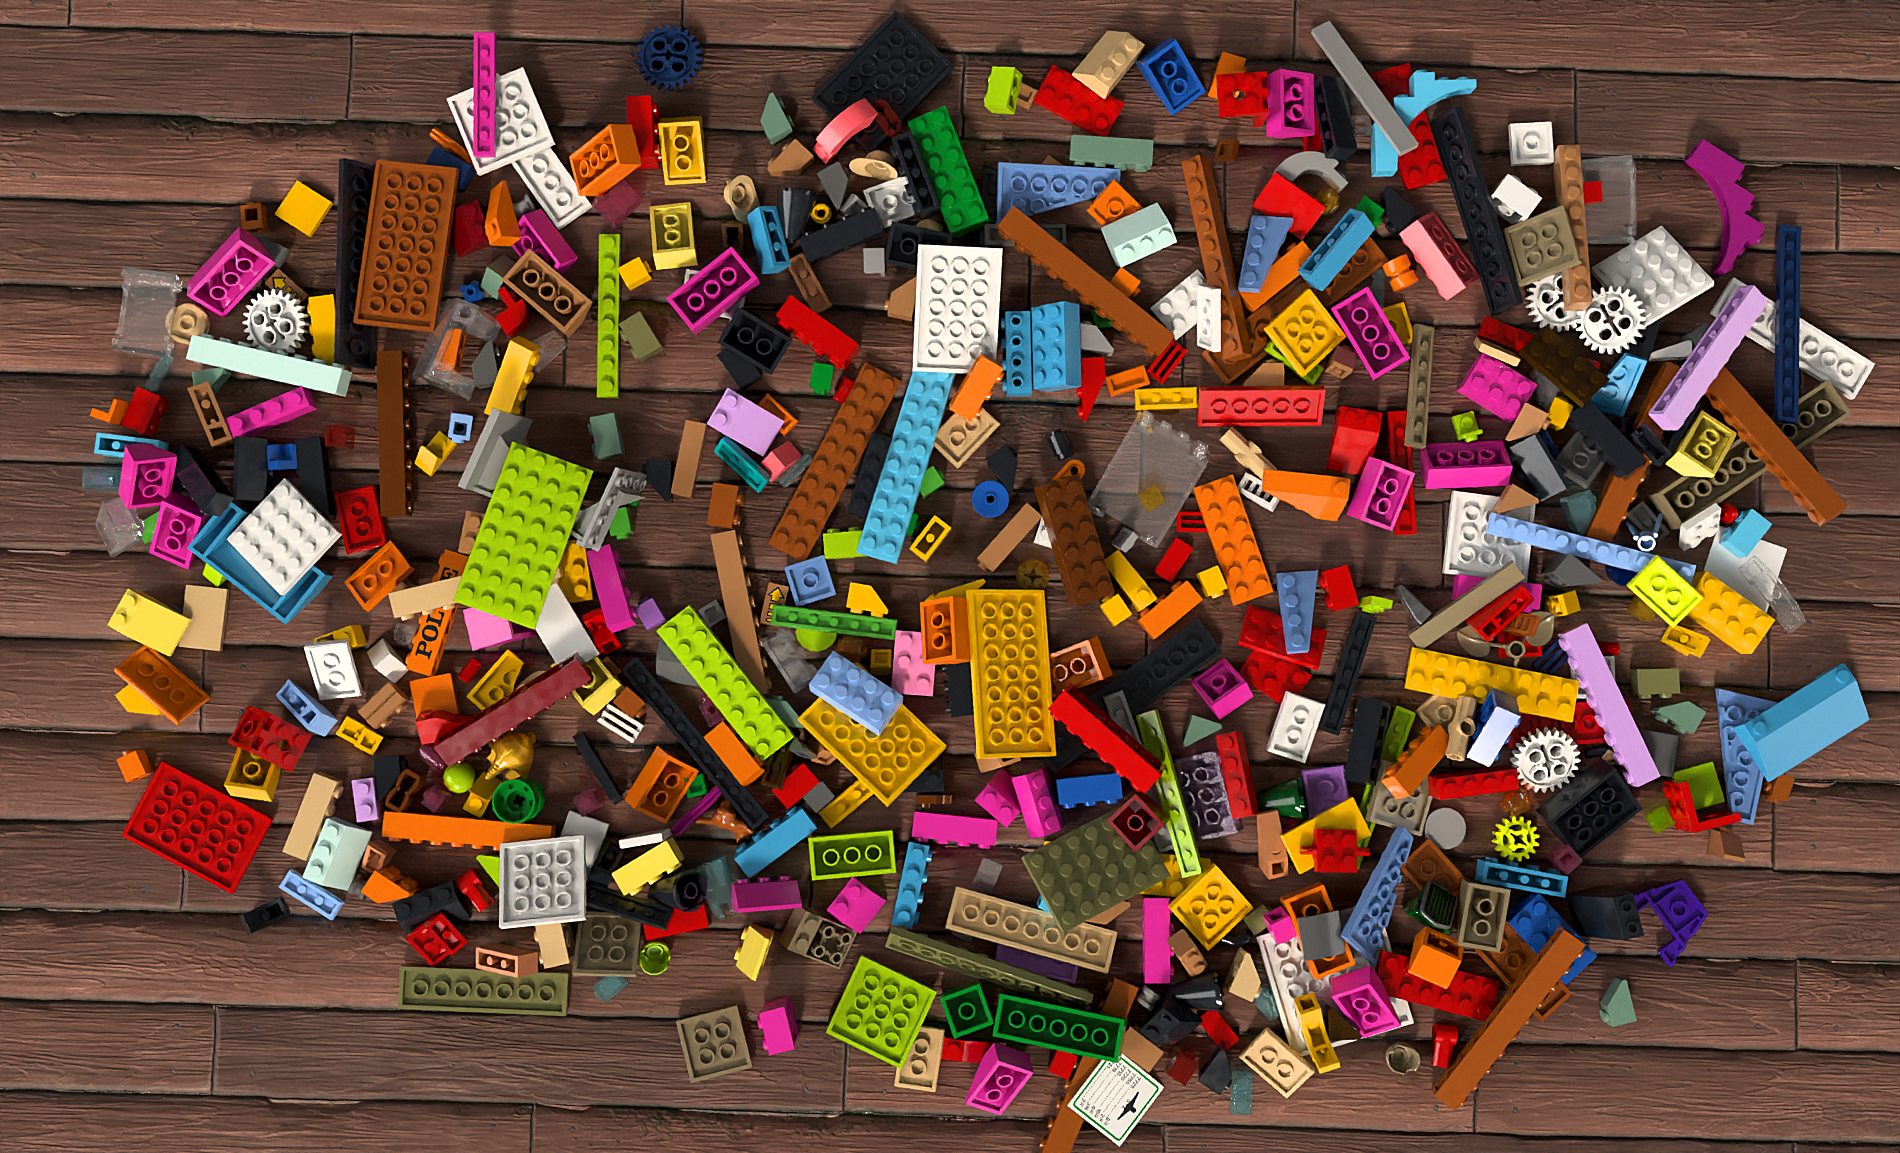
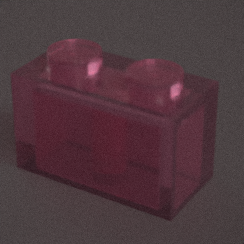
M624 179L611 187V191L608 194L599 197L594 206L595 210L613 229L644 202L641 196Z

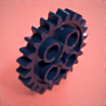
M662 24V30L660 31L655 26V33L652 34L647 31L649 38L642 37L644 45H638L639 50L642 51L636 53L637 58L640 59L636 61L637 65L641 67L639 71L641 74H644L643 78L645 81L650 79L649 83L651 86L657 83L658 90L665 86L666 91L669 92L670 86H673L674 90L677 91V85H681L685 89L684 83L687 81L689 84H692L690 78H698L695 71L702 70L701 66L698 65L703 63V59L699 57L703 55L702 49H698L700 43L699 41L695 42L696 37L694 34L689 36L690 32L688 29L682 32L680 25L675 30L673 24L670 25L669 29H666L665 25ZM665 44L662 50H656L657 45ZM680 45L685 46L682 52L676 51V48ZM657 64H663L662 69L654 70ZM678 65L684 66L680 72L674 71Z

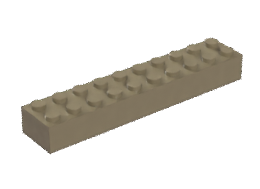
M1826 380L1815 384L1799 395L1798 423L1774 422V412L1769 417L1799 450L1852 415V413L1831 382ZM1737 436L1714 477L1683 476L1680 474L1648 497L1659 513H1663V519L1670 529L1675 530L1679 529L1683 523L1714 503H1720L1768 470L1763 460L1753 454L1750 445Z

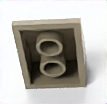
M1462 879L1458 898L1457 945L1500 953L1510 889L1504 886Z

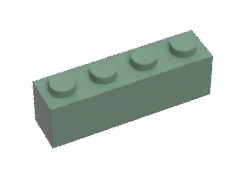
M1071 135L1069 165L1075 167L1094 166V168L1113 167L1114 169H1120V171H1125L1128 168L1134 169L1136 172H1146L1152 166L1154 140Z

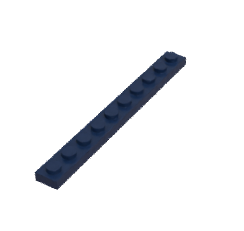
M1780 224L1777 227L1774 422L1796 424L1798 423L1801 227Z

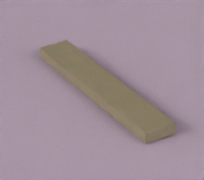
M1414 324L1404 446L1423 449L1426 448L1435 327Z
M1511 560L1407 634L1419 649H1424L1518 584L1525 577Z

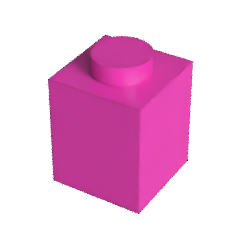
M1282 906L1263 914L1269 934L1277 945L1297 936L1290 916Z

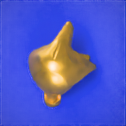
M508 732L501 734L497 741L488 742L492 750L487 759L492 765L488 769L485 779H493V777H496V775L507 768H510L504 774L507 779L512 780L518 777L527 779L533 761V744L536 742V735L531 732L526 734Z

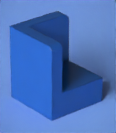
M296 444L267 445L268 470L297 469Z

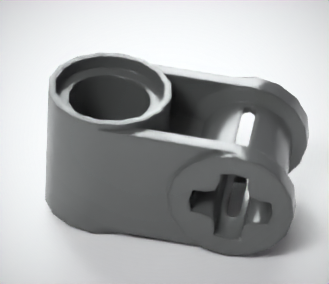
M252 234L274 258L276 262L274 266L281 269L290 250L258 234Z

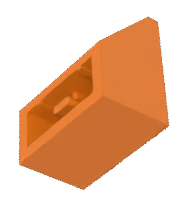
M386 866L373 872L361 893L379 904L410 897L420 893L422 889L417 886L418 883L412 878L407 877L406 879L400 875L401 872L397 868Z
M1426 926L1415 935L1408 972L1447 989L1462 961L1464 946L1457 945V939Z

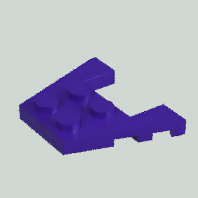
M1677 879L1634 894L1638 912L1649 904L1673 936V939L1657 950L1669 967L1676 963L1675 959L1680 952L1684 951L1690 937L1694 936L1709 914L1683 879Z

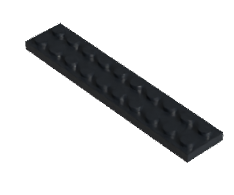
M1462 106L1455 107L1433 121L1431 125L1475 265L1481 276V284L1491 315L1495 316L1524 302Z
M341 158L339 159L334 363L350 368L375 370L376 326L355 324L353 320L376 166Z
M1197 618L1088 698L1109 716L1103 696L1123 690L1133 718L1223 651L1199 618ZM1061 720L1054 722L1056 756L1043 757L1054 774L1089 750L1082 743L1083 739L1077 734H1071L1066 729L1067 725Z

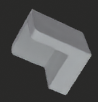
M863 248L864 273H881V276H885L884 248Z

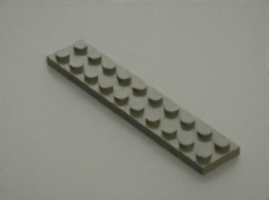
M892 926L885 944L886 948L1032 998L1084 1009L1088 1008L1094 994L1088 993V990L1084 988L1070 987L1064 981H1053L1048 979L1046 975L1032 974L1023 967L1015 968L1002 960L994 961L985 954L968 952V949L964 947H954L948 945L944 940L930 939L926 934L910 932L903 926Z

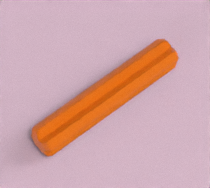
M433 128L430 132L431 138L475 169L468 150L438 128Z

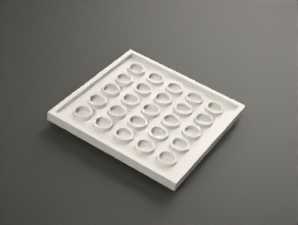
M1354 907L1339 911L1342 931ZM1383 928L1381 939L1384 941L1382 947L1377 948L1376 958H1378L1380 950L1393 953L1385 928ZM1269 932L1256 936L1287 1043L1300 1056L1310 1054L1300 1028L1293 998L1314 992L1321 1007L1324 1026V1006L1328 1004L1356 1030L1331 997L1332 978L1367 966H1371L1375 972V965L1366 961L1347 942L1355 965L1315 980L1304 961L1296 937L1277 945ZM1389 996L1401 1022L1400 1027L1413 1024L1408 1002ZM1336 1040L1330 1042L1332 1047H1336L1356 1040Z

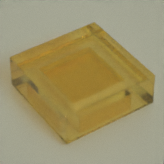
M1156 485L1137 495L1147 513L1166 502Z

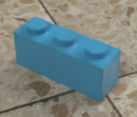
M776 206L757 207L747 215L761 274L780 273L789 267L791 263Z

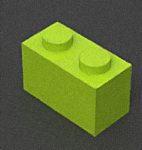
M993 66L988 78L989 86L984 97V106L992 113L1015 114L1023 75L1015 67Z
M860 527L848 528V532H840V529L827 530L828 533L823 534L826 560L866 557V555L856 552L863 532Z

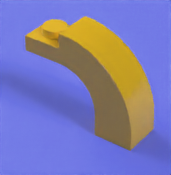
M1314 992L1293 998L1304 1040L1319 1073L1340 1068V1062L1327 1035L1321 1007Z

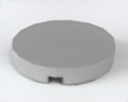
M1442 807L1432 810L1427 815L1425 821V838H1429L1439 849L1456 847L1463 841L1466 835L1464 818L1459 812L1451 808Z

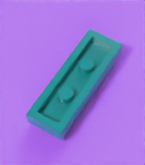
M728 436L723 437L713 451L758 493L764 489L772 478Z

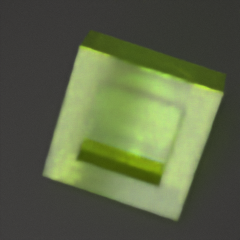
M1663 805L1643 815L1654 834H1658L1675 824Z

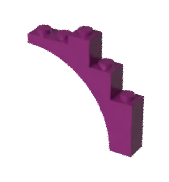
M1703 139L1694 146L1685 163L1696 170L1708 183L1716 197L1721 212L1723 225L1722 246L1718 260L1711 272L1714 276L1720 277L1731 272L1735 266L1734 260L1744 252L1745 248L1760 242L1764 235L1762 232L1766 226L1747 215L1753 207L1751 202L1755 195L1737 185L1743 176L1741 172L1745 165Z

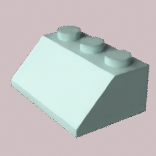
M1154 203L1101 227L1114 263L1118 267H1123L1177 242L1170 222L1158 203Z
M335 816L327 818L302 878L323 886L348 891L373 831Z

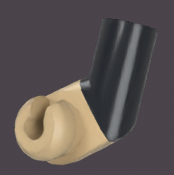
M1604 745L1584 750L1587 759L1599 757L1610 765L1616 763L1613 757L1614 752Z

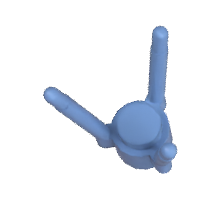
M1659 513L1652 532L1643 531L1638 534L1630 521H1625L1634 540L1638 541L1639 548L1646 553H1650V550L1655 547V538L1658 537L1663 513Z

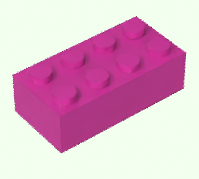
M731 246L666 299L692 332L697 335L760 283L756 275Z
M1368 287L1331 308V312L1372 381L1410 359V356Z

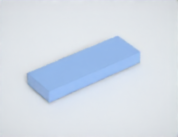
M290 869L279 888L331 921L334 920L345 901L315 882L302 878L303 875L296 870Z

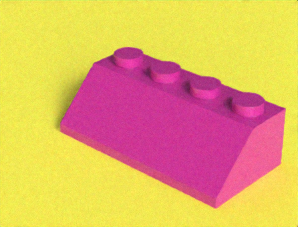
M238 227L187 282V296L224 318L276 262L256 237Z
M1502 440L1467 443H1428L1426 448L1420 449L1421 477L1426 489L1509 485L1513 466Z

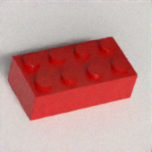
M792 295L789 296L776 314L779 327L788 334L793 332L800 343L805 346L807 344L811 345L813 352L822 358L825 355L830 361L829 363L838 370L840 368L846 370L860 352L857 342Z

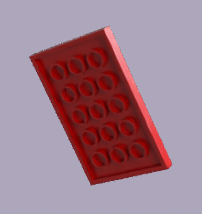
M161 761L121 836L224 891L234 894L271 827L274 818L166 761Z

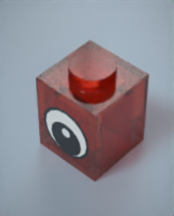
M1178 1049L1165 1071L1169 1076L1185 1086L1199 1064L1195 1060L1196 1056L1186 1049L1184 1052Z

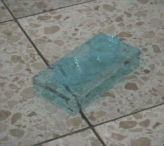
M1231 1070L1232 1083L1230 1085L1229 1113L1230 1115L1251 1116L1253 1072Z

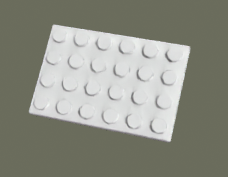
M918 244L912 371L968 374L980 352L996 361L1002 248Z

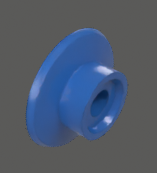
M985 481L980 483L973 491L972 504L980 515L993 518L1001 515L1007 509L1009 495L1006 488L999 482ZM992 496L994 502L988 503L986 498Z

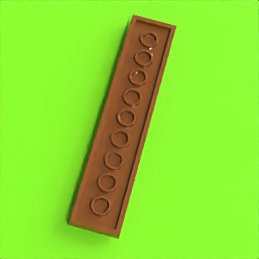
M1369 236L1323 291L1310 287L1301 276L1245 319L1253 356L1235 362L1225 360L1222 347L1220 352H1212L1206 349L1201 355L1226 386L1269 354L1264 348L1271 338L1263 328L1303 291L1310 288L1323 307L1327 309L1389 261L1388 258Z
M866 362L768 543L801 562L808 559L869 444L872 432L875 433L901 384L900 380Z
M1425 838L1409 853L1407 862L1402 864L1401 871L1419 891H1421L1426 881L1431 880L1453 893L1457 899L1459 898L1461 881L1466 879L1429 838ZM1458 901L1453 917V928L1456 931L1458 923ZM1506 921L1500 953L1473 948L1509 988L1513 986L1536 956L1535 952ZM1558 980L1556 989L1553 992L1549 991L1545 997L1544 1004L1539 1009L1536 1008L1533 1014L1539 1021L1543 1022L1572 995L1571 991Z

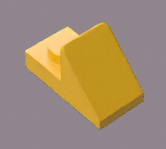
M438 431L426 447L423 445L420 447L414 464L432 477L457 444L452 442L444 433Z
M1669 625L1661 641L1685 656L1692 654L1701 658L1710 639L1705 635L1676 625L1673 628Z
M485 771L469 789L471 794L462 808L479 818H483L492 802L494 791L502 783V780L496 777L490 780L485 779L487 773Z

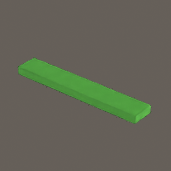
M773 604L771 625L895 640L897 619Z

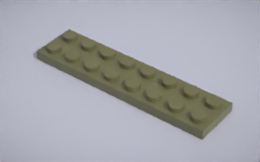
M400 966L398 1009L567 1016L570 972L538 971L536 974L516 978L478 968Z

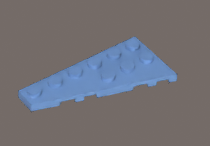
M999 162L997 168L996 224L1002 221L1013 205L1029 217L1095 198L1112 179H1115L1120 184V169Z
M1715 688L1728 811L1739 812L1742 819L1739 822L1753 825L1764 775L1733 730V727L1749 717L1761 714L1777 704V702Z
M1397 826L1395 832L1391 835L1385 851L1382 853L1376 868L1372 872L1371 878L1363 889L1362 895L1353 908L1352 914L1340 935L1366 961L1375 966L1378 958L1375 957L1377 948L1382 947L1384 941L1381 939L1382 931L1389 924L1397 894H1394L1397 882L1401 883L1402 875H1400L1402 864L1407 862L1414 839L1405 828Z

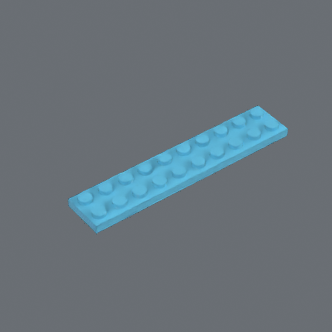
M913 371L856 551L858 554L894 564L898 563L956 373Z

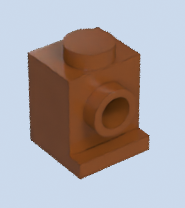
M258 201L247 202V205H240L243 230L250 234L270 233L267 207Z
M1782 774L1770 782L1765 780L1762 794L1766 796L1765 800L1776 804L1779 801L1787 802L1795 778Z

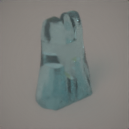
M726 855L713 859L708 864L704 863L693 868L697 873H701L706 881L707 896H704L716 918L719 920L726 919V914L722 907L724 903L728 904L733 915L737 914L738 912L732 909L731 883L733 881Z

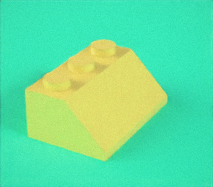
M1701 410L1691 420L1673 455L1665 464L1683 476L1712 478L1715 476L1738 433Z

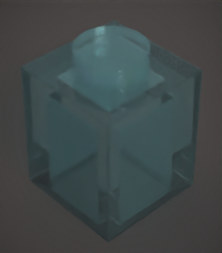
M604 976L592 987L595 990L593 993L598 1000H603L607 1003L628 982L624 977Z

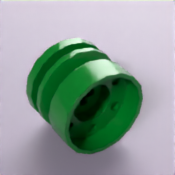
M528 778L504 781L498 785L492 798L493 810L497 817L511 824L535 819L543 811L546 802L545 792L541 785ZM522 797H524L525 801L520 803L519 800L522 799Z

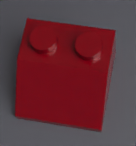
M477 199L457 207L453 213L450 237L459 258L491 246L485 229L487 214L483 205Z
M1137 791L1107 822L1136 852L1170 818L1146 793Z

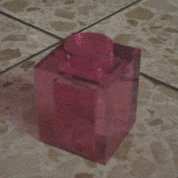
M595 787L572 798L581 817L604 806Z

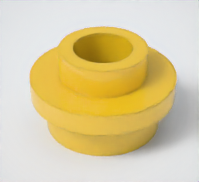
M824 203L816 204L811 213L812 219L818 224L827 223L832 216L830 207ZM824 211L825 216L819 217L818 213Z

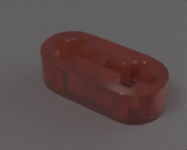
M874 101L872 107L876 111L877 106L880 108L885 107L884 114L886 115L884 117L878 112L874 118L886 135L890 137L899 135L902 125L898 116L886 101ZM887 120H890L892 124L897 123L896 130H888L889 124Z

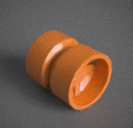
M1407 254L1399 256L1382 266L1387 277H1391L1389 283L1394 292L1400 291L1419 281L1415 271L1409 269L1411 262Z

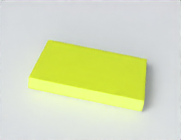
M1658 555L1626 585L1673 628L1704 598Z

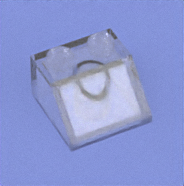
M121 497L103 500L95 526L110 557H115L141 540L143 532H145V525L139 519L137 509H127Z

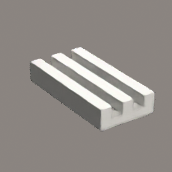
M608 703L605 711H603L598 719L599 723L631 743H634L644 727L642 723L634 718L631 719L627 714ZM612 710L638 727L637 730L609 714V711ZM606 717L633 733V736L631 737L604 719Z

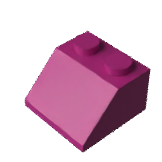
M1225 658L1191 681L1209 709L1219 720L1253 697L1246 681Z
M1001 767L974 800L1007 828L1021 812V807L1012 781L1013 777Z
M855 876L851 877L829 905L827 911L843 924L861 934L887 900Z

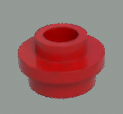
M1730 503L1720 505V519L1723 523H1731L1737 519L1738 511L1735 505Z

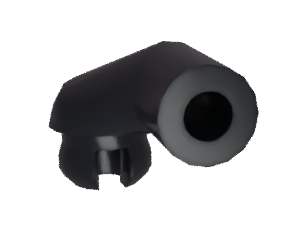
M1243 929L1237 936L1227 933L1220 942L1240 948L1251 942L1252 932L1248 929Z

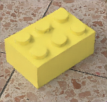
M673 837L613 872L612 876L624 896L628 893L633 896L646 887L644 883L649 882L651 885L664 876V871H667L669 874L682 866L681 861L685 857Z

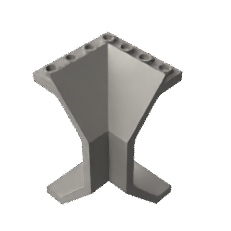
M493 408L458 486L491 498L512 441L529 447L526 435L533 420L525 416ZM615 467L600 502L590 507L584 504L581 505L571 535L578 539L576 544L599 552L618 508L646 498L639 495V492L646 485L645 479L647 475L642 472Z

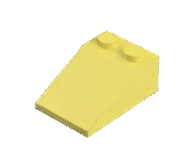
M691 203L649 206L652 247L656 269L698 265Z
M128 588L111 617L108 626L129 638L167 656H171L191 619L142 591Z
M599 656L586 662L592 671L590 683L583 688L578 687L572 692L581 706L593 715L625 688L621 681L602 663V659Z
M751 923L749 928H744L741 937L744 943L742 948L738 947L734 959L738 960L736 967L750 979L756 981L762 971L775 931Z

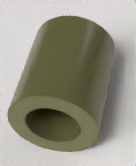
M1262 904L1242 919L1254 936L1267 928L1263 914L1272 911L1269 905L1265 907Z

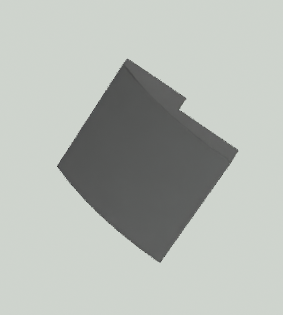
M1638 729L1659 774L1672 777L1679 736Z
M1339 910L1297 917L1304 961L1346 953L1344 940L1340 936L1342 928Z

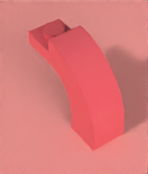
M865 98L857 101L841 112L824 128L816 138L817 143L813 151L825 165L830 163L847 140L857 132L870 126L878 112Z

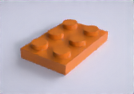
M390 540L344 583L363 609L369 612L415 569L398 546Z

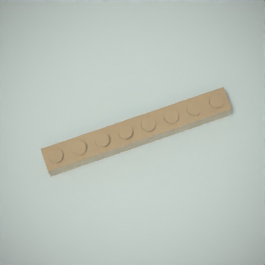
M560 564L553 583L559 582L558 578L564 577ZM462 576L389 593L394 618L401 617L403 621L415 618L414 613L422 612V615L435 613L434 608L443 607V611L456 608L455 603L458 602L453 601Z

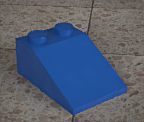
M1166 38L1135 61L1144 79L1172 116L1206 92L1175 39Z

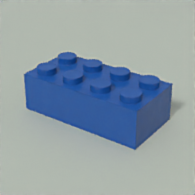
M1530 891L1506 914L1505 921L1536 955L1560 925L1580 938L1537 892ZM1585 942V951L1578 959L1575 958L1571 964L1570 971L1559 979L1562 983L1567 985L1597 957Z

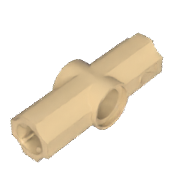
M1231 427L1219 439L1235 454L1234 457L1240 464L1250 468L1262 481L1264 469L1277 470L1262 455L1259 447L1253 442L1247 441L1235 428Z
M1460 696L1454 720L1448 725L1450 737L1445 755L1451 760H1465L1469 738L1476 731L1474 717L1478 702L1476 701L1477 699L1472 697Z

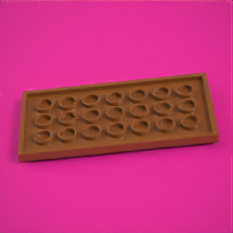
M376 160L353 323L437 333L459 169Z

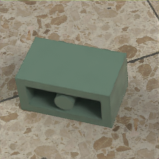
M609 413L590 417L591 423H588V430L590 436L593 435L594 443L592 444L594 456L597 455V458L600 460L625 456L618 415Z

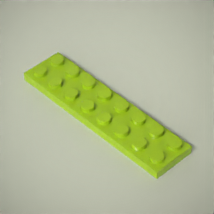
M691 605L687 606L656 631L762 762L794 738L795 735Z

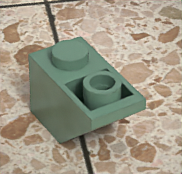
M773 92L768 96L760 121L771 145L793 135L791 127L794 126L790 116H785L782 111L785 108L780 97L776 98Z
M1677 701L1652 707L1650 710L1656 714L1655 718L1663 723L1669 722L1674 725L1673 729L1681 734L1694 733L1706 714V711L1689 701Z

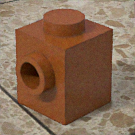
M626 686L613 701L631 719L636 716L640 718L647 710L645 707L648 704L647 701L631 686Z

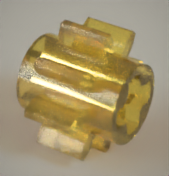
M1330 188L1326 191L1321 189L1315 197L1327 205L1323 214H1328L1329 211L1333 214L1341 204L1338 201L1340 198L1339 194Z

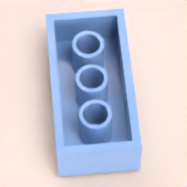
M832 651L809 683L812 693L878 736L881 735L903 703V696L835 651Z

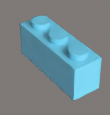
M97 433L94 453L123 458L125 445L148 443L168 451L169 443L153 439Z

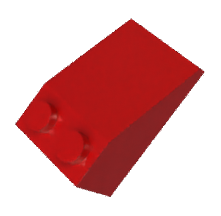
M1346 406L1336 409L1326 470L1361 476L1368 458L1374 455L1383 413Z

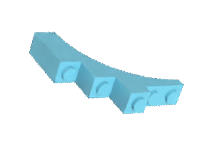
M1417 70L1409 78L1410 97L1406 94L1397 95L1390 102V105L1408 128L1416 116L1436 102L1456 95L1471 94L1476 88V79L1459 77L1456 80H1449L1448 77H1440L1435 80V72ZM1374 122L1370 128L1372 177L1393 176L1397 171L1398 154Z

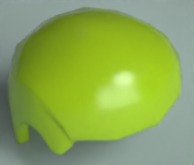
M467 762L454 763L444 771V785L449 791L455 793L466 792L476 780L475 770Z
M660 940L648 941L641 947L639 964L644 972L650 975H659L668 969L671 952L666 943Z

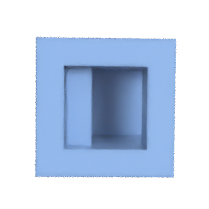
M451 411L448 437L452 438V442L464 443V440L469 441L473 415ZM462 424L464 426V429L462 431H457L456 425Z

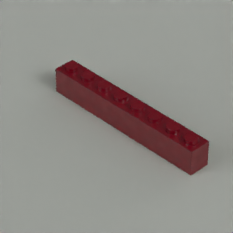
M577 652L436 738L434 749L448 767L454 763L459 764L470 753L479 752L488 742L497 741L501 734L506 731L511 732L515 730L519 723L524 720L529 721L533 719L537 712L542 709L547 710L551 708L555 701L560 698L565 699L572 694L573 690L588 685L592 678V671Z

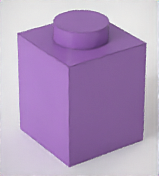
M645 597L637 603L639 606L635 610L647 630H652L668 620L655 598L649 599Z

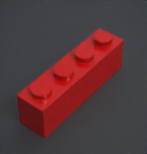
M1234 731L1217 735L1216 741L1232 819L1257 816L1259 808L1243 733Z
M1508 765L1428 775L1429 796L1438 800L1519 790L1517 769Z

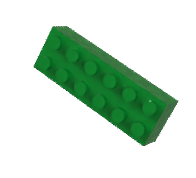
M946 106L907 121L950 234H953V239L956 240L982 229L985 224H992Z
M1003 992L999 996L993 1036L1118 1063L1121 1061L1128 1018Z

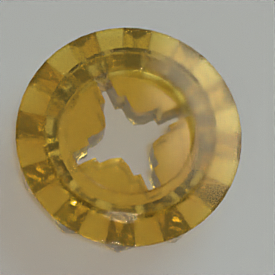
M1027 560L1019 566L1016 579L1023 590H1043L1049 581V571L1043 562ZM1033 567H1035V573L1042 576V578H1036L1033 585H1031V579L1024 576V574H1030Z

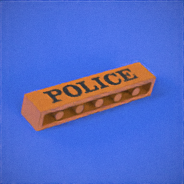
M445 550V553H442L439 558L440 568L438 573L434 574L432 583L462 576L469 556ZM455 603L456 608L443 611V607L434 608L435 613L421 614L419 618V624H421L419 631L414 634L412 644H414L412 652H409L406 657V669L427 676H436L460 603Z

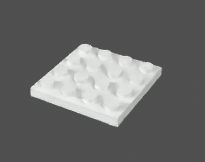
M523 67L496 78L495 158H475L473 156L474 88L447 98L479 176L555 145L553 136Z
M1662 225L1591 268V273L1607 291H1609L1610 286L1614 287L1615 292L1618 287H1622L1623 293L1627 289L1631 291L1629 297L1634 294L1638 296L1635 302H1643L1639 309H1646L1647 311L1641 314V317L1647 318V321L1641 322V325L1645 327L1714 286L1712 278Z
M284 478L227 540L280 595L285 596L342 534L289 480Z
M1452 491L1442 573L1487 578L1512 560L1525 577L1520 582L1527 583L1531 545L1485 533L1490 513H1492L1500 497ZM1536 504L1498 514L1534 523Z
M584 835L500 844L499 927L501 929L586 920V837Z

